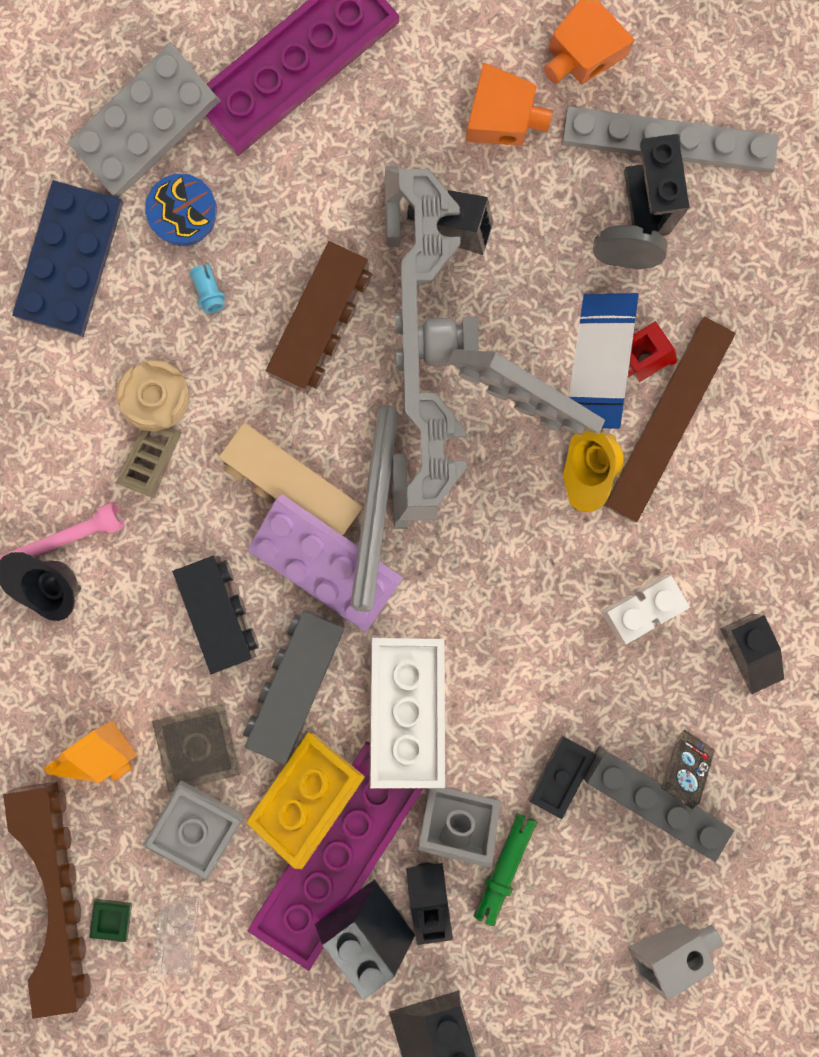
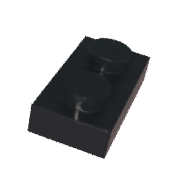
M561 735L528 798L529 802L563 819L596 754Z

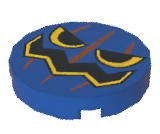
M172 174L162 178L151 188L146 198L145 215L149 226L161 240L178 246H189L202 241L214 227L217 204L211 189L201 179L190 174Z

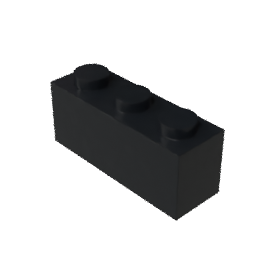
M213 555L173 570L174 578L210 675L257 657L254 650L259 648V643L252 628L246 629L242 616L247 614L240 594L233 595L229 582L233 581L234 577L227 560L221 562L219 556Z

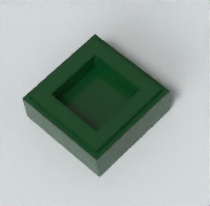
M95 899L89 938L126 942L128 940L132 903Z

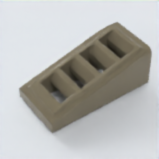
M173 428L155 432L169 438L166 445L150 439L151 431L141 430L116 483L155 498L182 433ZM145 445L161 450L160 457L143 451ZM140 458L155 463L154 469L151 470L138 465ZM134 472L149 476L147 483L132 478Z

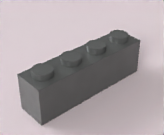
M304 610L301 616L294 615L287 630V635L292 636L286 650L280 648L272 665V668L277 670L272 683L266 681L257 702L263 704L258 717L251 715L244 730L243 736L248 737L244 748L286 765L345 626L307 610Z
M599 745L595 752L596 756L584 777L587 784L710 860L717 861L734 829Z

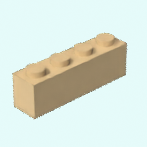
M245 422L218 457L226 463L223 469L225 472L239 482L244 477L256 484L252 491L270 503L273 498L277 499L283 494L344 537L364 510L360 504Z

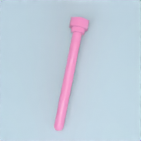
M111 502L99 507L98 512L93 514V518L11 552H24L37 557L98 531L112 534L124 529L125 524L123 519L117 520L115 513L120 511L118 506Z

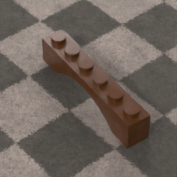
M58 781L17 787L3 794L7 829L22 844L34 861L43 881L48 908L45 945L38 964L28 979L32 1019L74 1013L81 1008L87 1000L86 997H89L91 981L89 974H83L82 960H84L86 955V944L83 937H78L77 923L81 919V907L78 900H73L72 886L76 882V870L73 863H68L67 849L71 846V833L68 827L63 826L62 813L66 810V796L63 790H59Z

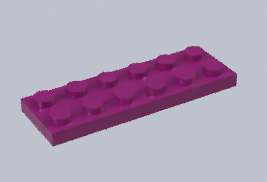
M386 0L306 1L207 83L221 101L205 116V119L234 153L239 156L399 23L398 13Z
M367 741L351 764L365 778L303 869H294L288 864L247 930L308 971H310L324 948L314 924L362 888L424 789L369 788L370 743Z

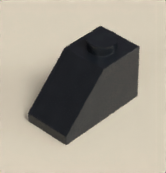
M750 614L720 628L751 694L784 680L781 648L765 615Z
M421 863L416 867L406 868L410 909L417 945L453 940L443 863Z

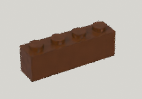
M328 241L265 370L269 377L307 395L311 387L315 389L319 387L326 371L321 366L327 355L334 356L340 344L341 337L337 336V333L342 323L348 325L355 313L357 305L352 302L358 291L365 292L371 280L372 273L368 272L369 263L367 258Z

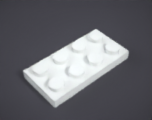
M371 639L369 788H445L444 639Z

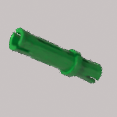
M519 813L515 815L514 822L491 877H486L484 882L486 886L485 892L477 910L473 914L477 920L482 921L487 908H490L485 924L490 926L496 925L506 896H510L512 893L511 883L533 831L538 822L529 818L522 832L521 827L526 816Z

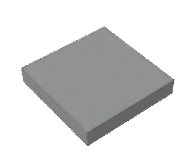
M180 780L146 838L143 847L208 880L241 824L244 814Z

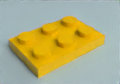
M308 732L246 823L294 869H303L365 776L317 735Z

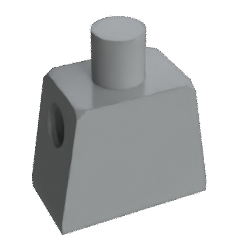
M681 923L630 945L628 949L642 981L668 1001L714 971L715 966L709 953L722 947L723 942L718 931L712 925L695 932Z

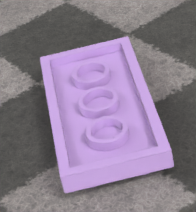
M283 494L273 503L247 550L364 632L369 629L403 579L402 576L379 561L372 610L369 612L354 610L351 607V597L358 546Z

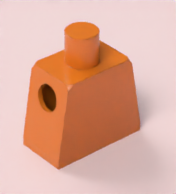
M579 0L552 35L548 50L555 57L544 66V71L547 77L555 84H558L571 73L583 85L628 56L635 39L599 0Z
M483 63L467 127L466 141L522 146L527 128L548 132L553 110L533 106L537 88L534 83Z

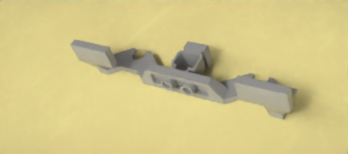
M386 166L384 186L388 247H400L399 200L404 197L415 211V245L401 262L402 312H395V334H403V348L396 349V371H404L405 414L421 432L422 468L408 487L406 454H393L392 460L395 529H408V521L437 520L438 505L467 468V461H452L444 455L443 446L445 442L450 438L466 437V429L435 392L420 393L419 359H424L425 364L428 366H450L451 364L448 361L454 349L479 351L478 317H463L461 325H457L453 318H429L425 320L423 326H418L417 289L420 283H432L461 243L460 237H446L440 234L437 229V222L443 216L459 215L460 208L429 169H398V166Z

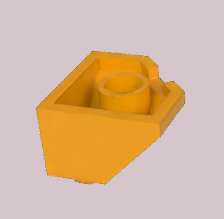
M111 721L91 731L57 756L58 760L52 761L43 769L48 775L96 783L102 782L109 776L113 781H116L132 769L129 762L136 758L137 754L116 724Z

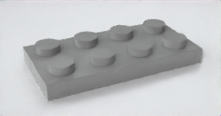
M170 42L68 143L109 192L118 198L133 186L221 100Z
M454 349L448 363L460 370L458 375L461 378L475 384L480 382L488 386L487 393L501 400L510 399L515 402L514 409L529 416L537 415L541 418L540 424L546 428L559 432L562 427L576 435H582L584 431L599 434L605 422L603 418L496 352Z

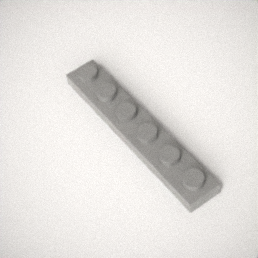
M570 106L566 110L562 145L641 156L640 142L642 139L678 134L682 161L765 173H772L775 169L779 137L776 134Z

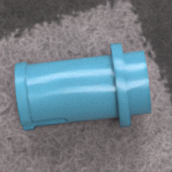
M205 264V271L203 265H199L191 269L189 275L199 296L197 302L199 308L203 309L205 313L210 314L218 312L225 307L224 301L226 297L218 289L211 266Z

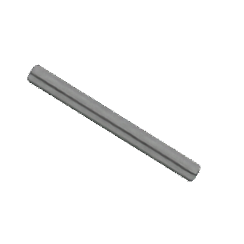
M381 406L377 411L351 597V607L360 612L371 611L374 604L398 422V411L393 406Z

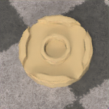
M155 360L142 362L143 364L138 365L136 368L134 366L131 367L118 382L116 392L117 404L126 420L140 430L152 432L169 429L179 422L188 410L190 400L187 382L179 370L164 361Z

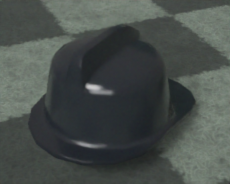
M11 552L0 559V586L15 601L51 621L64 620L73 612L75 597L80 593L81 586L78 584L73 570L68 565L54 560L43 562L24 552Z

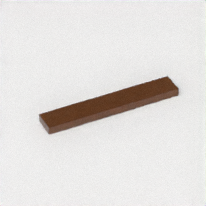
M705 316L701 319L604 504L606 508L635 523L638 522L736 335L735 332Z

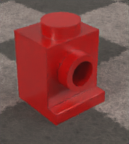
M656 321L633 335L628 378L634 375L640 383L670 364L672 366L677 363L675 348ZM643 354H648V355H650L649 357H647V358L644 359L643 361L639 362V357H640L641 355H643Z

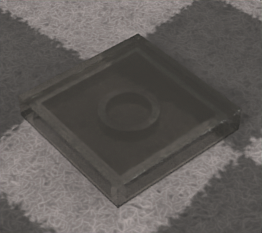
M225 703L152 721L168 792H173L180 780L191 786H197L241 774Z

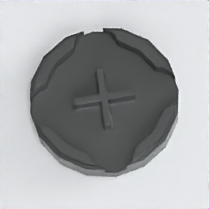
M618 225L601 231L600 236L596 235L593 253L598 260L607 265L647 269L662 264L666 259L668 246L667 240L659 232L652 231V235L643 233V228L636 225Z

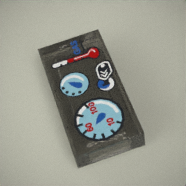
M684 730L681 732L676 740L661 789L689 808L693 809L700 804L715 750L688 731Z

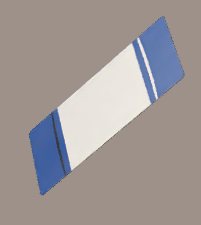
M638 293L583 294L569 398L603 418L605 422L602 428L619 429L621 427L638 306Z

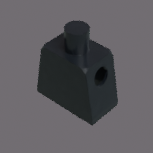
M447 190L449 195L459 205L460 214L447 215L440 218L437 222L438 231L446 237H460L461 243L459 248L484 255L494 222L488 197ZM409 204L407 220L415 222V211Z

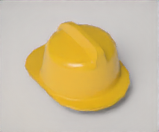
M584 431L582 435L574 434L572 436L563 478L569 503L578 511L587 513L596 511L606 503L611 492L613 480L621 472L624 464V454L621 446L616 441V435L604 434L601 431L599 434Z

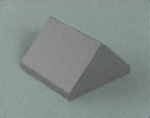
M446 787L429 788L417 837V849L491 868L494 857L500 801Z

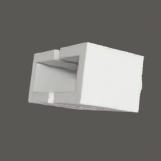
M662 575L634 591L637 596L627 595L601 610V613L618 642L628 644L654 629L653 623L663 624L687 610L690 606L672 575Z

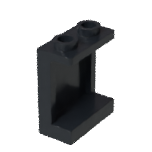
M678 134L642 139L640 151L643 164L628 166L624 169L632 225L643 228V233L652 235V231H656L661 235H669L690 208Z

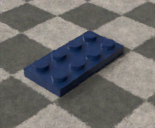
M52 180L13 310V317L84 337L124 203L121 199Z

